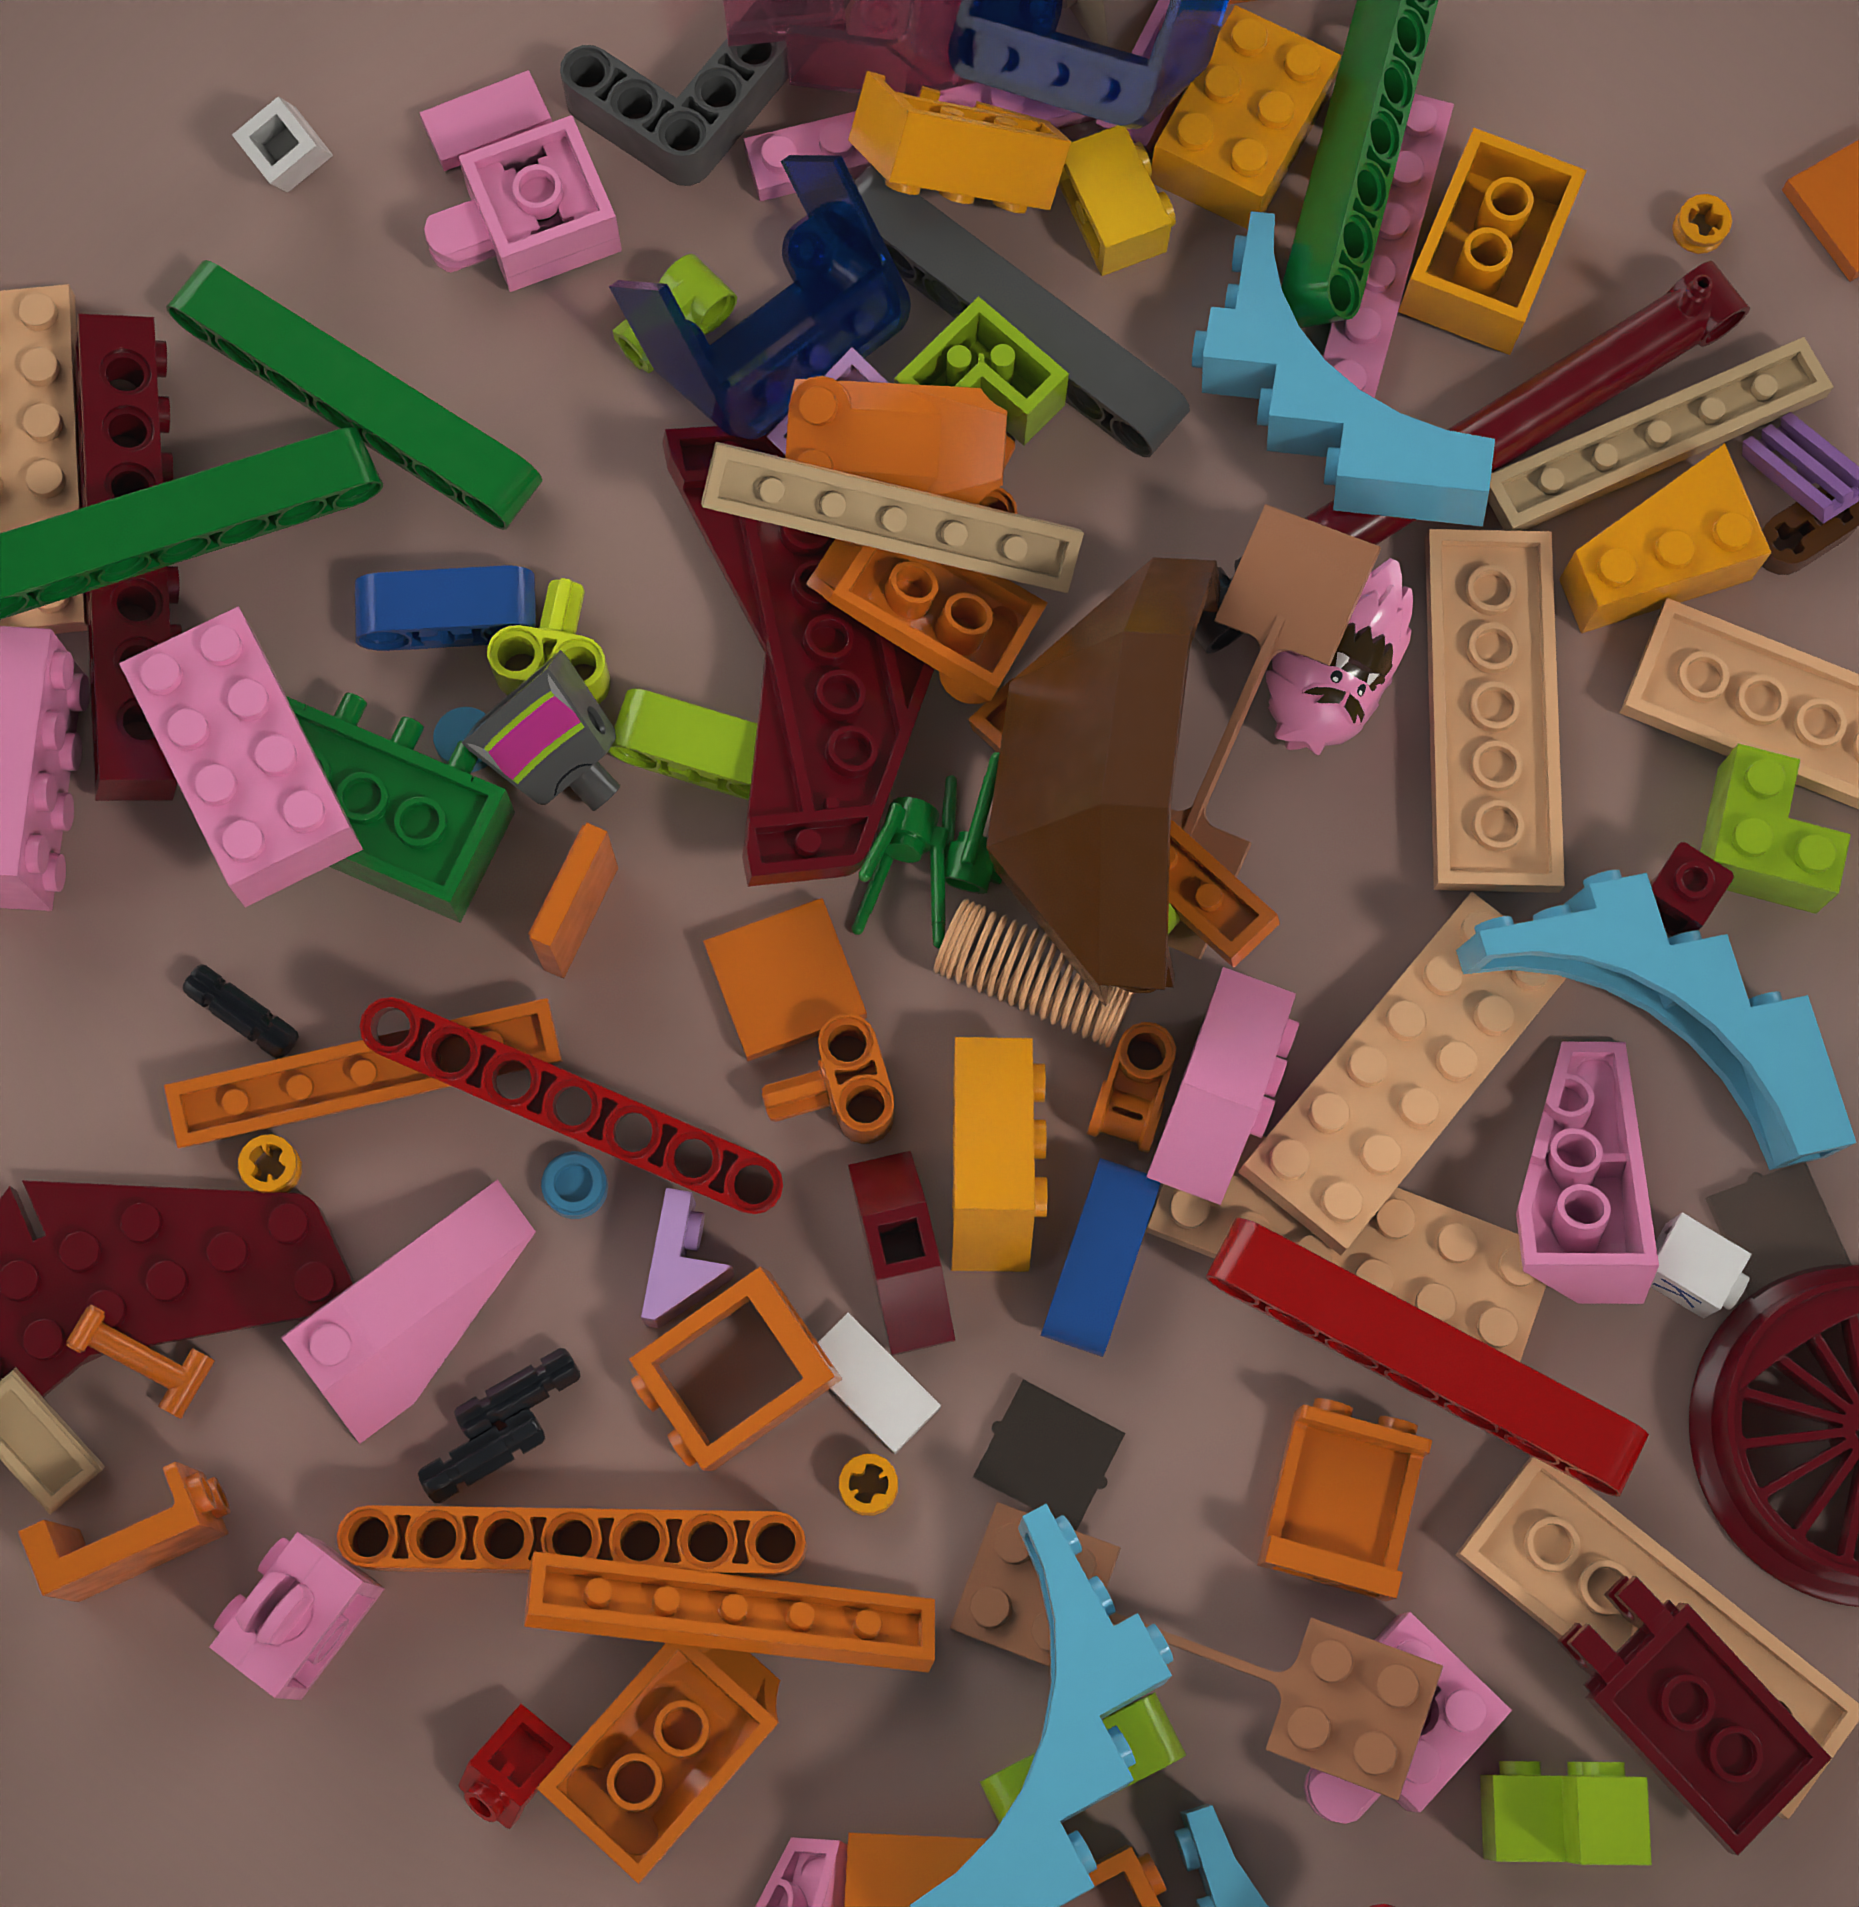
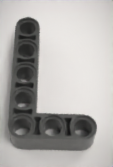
M758 0L677 98L605 50L594 45L575 47L565 54L560 67L569 112L578 121L670 182L679 186H691L700 183L711 173L847 8L850 0ZM787 17H796L799 20L794 22H785L781 19ZM752 59L765 61L757 65L745 63ZM589 81L599 83L598 85L590 88L581 87L583 83ZM717 101L730 103L728 106L721 108L710 106ZM636 112L647 114L639 119L627 118V116ZM681 144H692L695 146L687 151L673 149Z

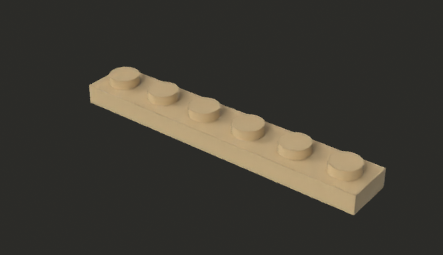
M1802 337L1491 473L1488 502L1505 531L1527 530L1781 418L1789 412L1797 411L1828 396L1834 386L1805 337Z
M715 442L701 502L704 508L1064 593L1069 591L1084 532L1077 528L720 442Z

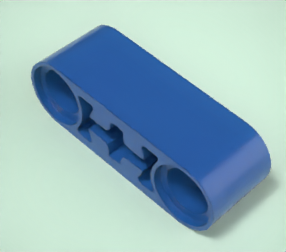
M503 565L377 572L362 575L355 580L356 643L360 647L369 650L394 651L489 645L491 638L500 629L505 627L522 625L537 628L535 574L524 567Z
M1103 1158L1099 1159L1040 1336L1100 1357L1104 1356L1160 1188V1182L1147 1178V1173Z

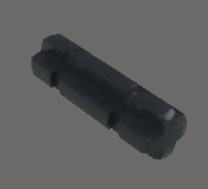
M198 965L186 978L182 989L188 997L204 1008L209 1005L208 1010L251 1042L257 1039L256 1044L273 1058H284L297 1043L299 1035L291 1025L278 1016L272 1019L273 1014L270 1013V1010L232 983L225 984L222 976L207 965Z
M559 1348L541 1358L542 1365L536 1368L529 1365L485 1391L487 1396L479 1400L475 1396L458 1406L454 1414L464 1435L469 1439L475 1438L494 1426L493 1423L499 1420L505 1423L504 1420L521 1410L530 1409L550 1397L548 1393L550 1390L556 1388L560 1392L577 1382L581 1377L580 1371L570 1353L565 1348Z
M529 1408L523 1409L504 1420L507 1426L501 1430H498L497 1426L494 1425L484 1433L449 1452L451 1459L443 1463L439 1457L422 1467L418 1472V1477L428 1497L434 1503H442L459 1493L457 1485L465 1481L469 1487L515 1460L512 1453L521 1449L522 1453L525 1454L541 1445L546 1438L544 1430L534 1413Z

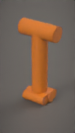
M93 1305L87 1306L66 1342L68 1343L66 1346L79 1353L85 1351L87 1346H90L166 1387L168 1390L158 1407L181 1419L215 1360L192 1348L183 1364L180 1365L102 1322L105 1312Z

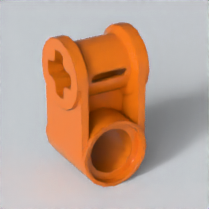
M1141 1022L1132 1025L1123 1033L1118 1043L1108 1078L1103 1080L1087 1131L1088 1135L1096 1137L1100 1132L1137 1143L1139 1151L1149 1153L1164 1107L1165 1099L1163 1096L1176 1054L1174 1039L1166 1028L1157 1023ZM1149 1042L1160 1051L1162 1064L1156 1069L1141 1070L1130 1062L1127 1050L1135 1043Z

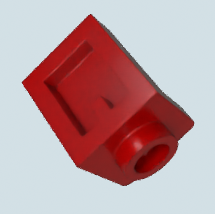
M520 1703L468 1762L458 1786L465 1793L464 1798L468 1806L479 1817L488 1822H495L497 1820L505 1828L511 1829L520 1818L525 1806L539 1791L536 1788L573 1746Z

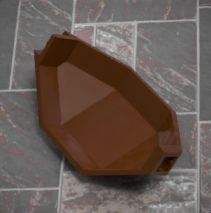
M1153 557L1011 680L1009 684L986 848L995 872L1105 1007L1109 986H1116L1133 993H1151L1156 990H1165V987L1174 988L1175 973L1168 949L1171 803L1190 647L1202 611L1218 612L1221 587L1216 560Z

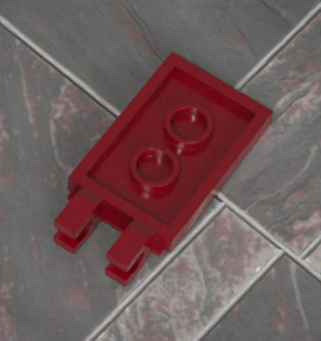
M1622 1576L1604 1595L1621 1615L1637 1627L1638 1630L1616 1652L1590 1624L1582 1626L1580 1623H1575L1557 1642L1575 1663L1591 1676L1583 1684L1590 1692L1585 1698L1727 1852L1738 1856L1832 1757L1688 1603H1678L1675 1606L1670 1600H1667L1663 1604L1637 1576H1632L1630 1579L1627 1576Z

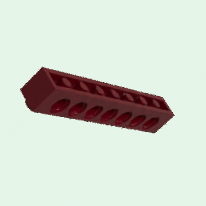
M78 313L74 344L82 508L116 498L114 494L118 492H136L172 481L173 456L172 452H161L160 433H169L170 400L169 396H158L157 377L166 378L167 344L166 341L155 340L154 317ZM122 379L131 382L137 389L122 391L113 387L109 382ZM118 435H127L136 439L140 445L126 448L116 444L112 438ZM166 566L86 592L95 801H173L178 782L156 737L148 740H138L131 737L124 729V726L131 722H143L148 725L149 723L119 663L182 633L181 624H170L169 604H178L180 582L178 566ZM135 605L143 608L150 617L143 621H132L125 618L119 609L124 606Z

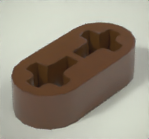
M1821 486L1817 488L1830 500L1834 499V497L1830 495L1826 490H1824ZM1859 501L1844 510L1845 515L1842 519L1834 517L1821 526L1816 521L1817 518L1798 502L1773 516L1762 529L1771 550L1770 556L1762 566L1774 574L1789 575L1804 568L1847 540L1859 526ZM1797 532H1800L1803 536L1793 551L1789 548L1779 551L1774 546V542L1778 537L1785 540Z

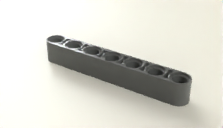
M869 165L831 206V218L842 233L955 319L978 296L1069 373L1065 402L1135 454L1142 457H1151L1190 412L1186 398L1173 384L919 194H904L885 185L886 179L872 165Z

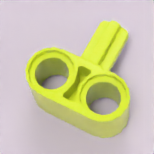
M566 578L552 580L548 585L539 628L522 625L508 626L500 629L491 638L487 647V658L499 688L507 696L561 650L573 666L587 664L595 668L593 675L584 680V683L598 704L607 697L610 690V674L601 646L593 639L576 635L585 594L584 587L581 584ZM517 654H527L534 657L532 663L524 670L510 671L504 668L506 662Z

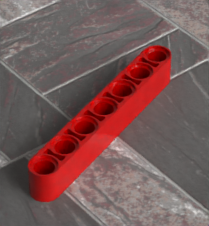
M393 997L378 999L368 1005L362 1014L359 1025L361 1038L369 1049L385 1058L738 1211L749 1214L764 1213L774 1207L781 1197L783 1189L781 1172L775 1163L755 1152L402 999ZM401 1010L409 1019V1034L402 1043L389 1047L382 1043L378 1036V1022L387 1012ZM461 1036L470 1046L471 1055L469 1062L460 1071L448 1073L438 1063V1047L448 1037ZM510 1062H521L530 1071V1088L523 1096L516 1099H508L501 1094L497 1087L498 1072ZM577 1087L587 1092L591 1098L592 1109L584 1122L572 1126L560 1119L557 1114L556 1104L562 1092L569 1088ZM638 1113L648 1119L653 1133L651 1141L645 1148L632 1152L624 1149L619 1144L616 1138V1128L623 1117L628 1114ZM691 1139L705 1142L713 1155L711 1168L706 1174L696 1178L688 1177L681 1173L675 1161L677 1149L682 1143ZM746 1166H762L772 1176V1192L767 1199L760 1203L745 1202L736 1192V1176Z
M1243 1218L1235 1219L1206 1275V1279L1211 1284L1228 1295L1602 1493L1615 1497L1621 1496L1649 1436L1646 1430L1629 1419L1253 1221Z

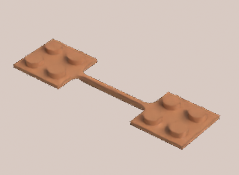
M1265 504L1214 620L1219 624L1256 638L1260 645V652L1193 805L1182 811L1171 809V819L1235 877L1238 876L1252 843L1212 826L1206 816V807L1269 662L1278 653L1290 651L1330 666L1381 550L1380 546ZM1180 920L1168 934V946L1201 960L1208 944Z
M997 1502L950 1629L1050 1667V1629L1039 1577L1018 1530L1022 1516L1027 1513ZM1075 1531L1082 1547V1552L1075 1556L1088 1579L1098 1576L1107 1589L1121 1547ZM1116 1612L1108 1616L1112 1624L1115 1625L1128 1619V1617ZM1312 1617L1295 1663L1289 1669L1282 1672L1267 1670L1159 1629L1168 1645L1267 1681L1278 1689L1281 1705L1265 1750L1399 1801L1443 1670V1665Z

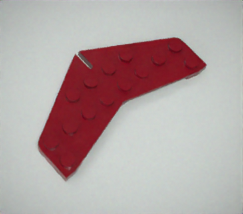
M755 423L665 429L662 444L667 469L765 652L742 854L747 885L751 887L852 875L862 867L870 850L934 668L854 619L806 585L835 538L702 507L701 502L715 442L785 458L786 455L767 438L774 427Z
M22 1180L45 1235L37 1239L17 1190L9 1186L0 1198V1380L14 1368H17L44 1398L80 1366L103 1356L104 1354L90 1346H87L85 1351L81 1353L66 1346L68 1343L66 1342L87 1306L90 1307V1305L105 1312L103 1323L149 1347L293 1320L302 1322L353 1285L355 1281L323 1211L313 1200L303 1194Z

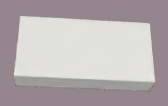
M849 1313L818 1342L842 1377V1380L832 1386L830 1390L894 1455L941 1408V1405Z

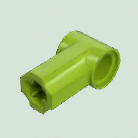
M695 254L685 255L667 269L657 286V292L612 330L614 340L621 347L625 356L639 370L642 369L650 373L695 333L707 335L720 327L733 312L738 297Z

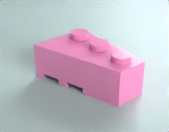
M1223 967L1185 1068L1176 1099L1168 1115L1164 1132L1146 1176L1147 1178L1221 1205L1249 1135L1252 1134L1262 1138L1270 1119L1275 1100L1264 1097V1094L1275 1097L1288 1062L1276 1056L1287 1058L1298 1030L1299 1022L1289 1019L1296 993Z

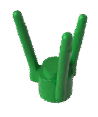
M999 752L993 753L990 757L969 832L960 831L957 841H954L957 778L954 775H949L945 780L941 827L948 829L950 832L944 851L945 884L970 893L985 894L988 891L990 882L995 884H1001L1002 879L995 872L986 848L988 837L983 836L994 796Z
M898 797L890 803L885 822L858 875L862 882L869 881V884L851 927L852 933L855 935H860L864 931L893 860L914 863L920 861L922 855L930 851L932 940L934 947L940 949L945 937L946 926L944 851L950 832L946 828L937 826L940 815L938 810L930 803L913 797Z

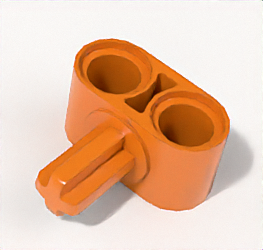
M851 1013L839 1014L829 1019L821 1028L818 1037L819 1070L765 1085L762 1088L763 1102L768 1117L771 1121L775 1122L830 1107L832 1114L836 1116L842 1133L847 1138L860 1144L875 1143L883 1139L892 1128L894 1121L893 1092L878 1041L870 1023L861 1016ZM845 1036L855 1037L864 1044L865 1051L860 1058L851 1062L837 1060L830 1052L831 1045L837 1039ZM862 1096L875 1098L881 1103L884 1109L883 1113L877 1120L871 1123L857 1122L847 1112L848 1106L853 1100Z

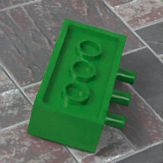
M347 692L344 694L333 716L287 697L363 850L329 867L461 923L515 814L506 789L471 775L478 757L470 752L462 744V741L457 743L447 764L415 751L414 748L424 730V726L413 718L402 717L390 740L358 727L357 725L367 707V702L354 693Z

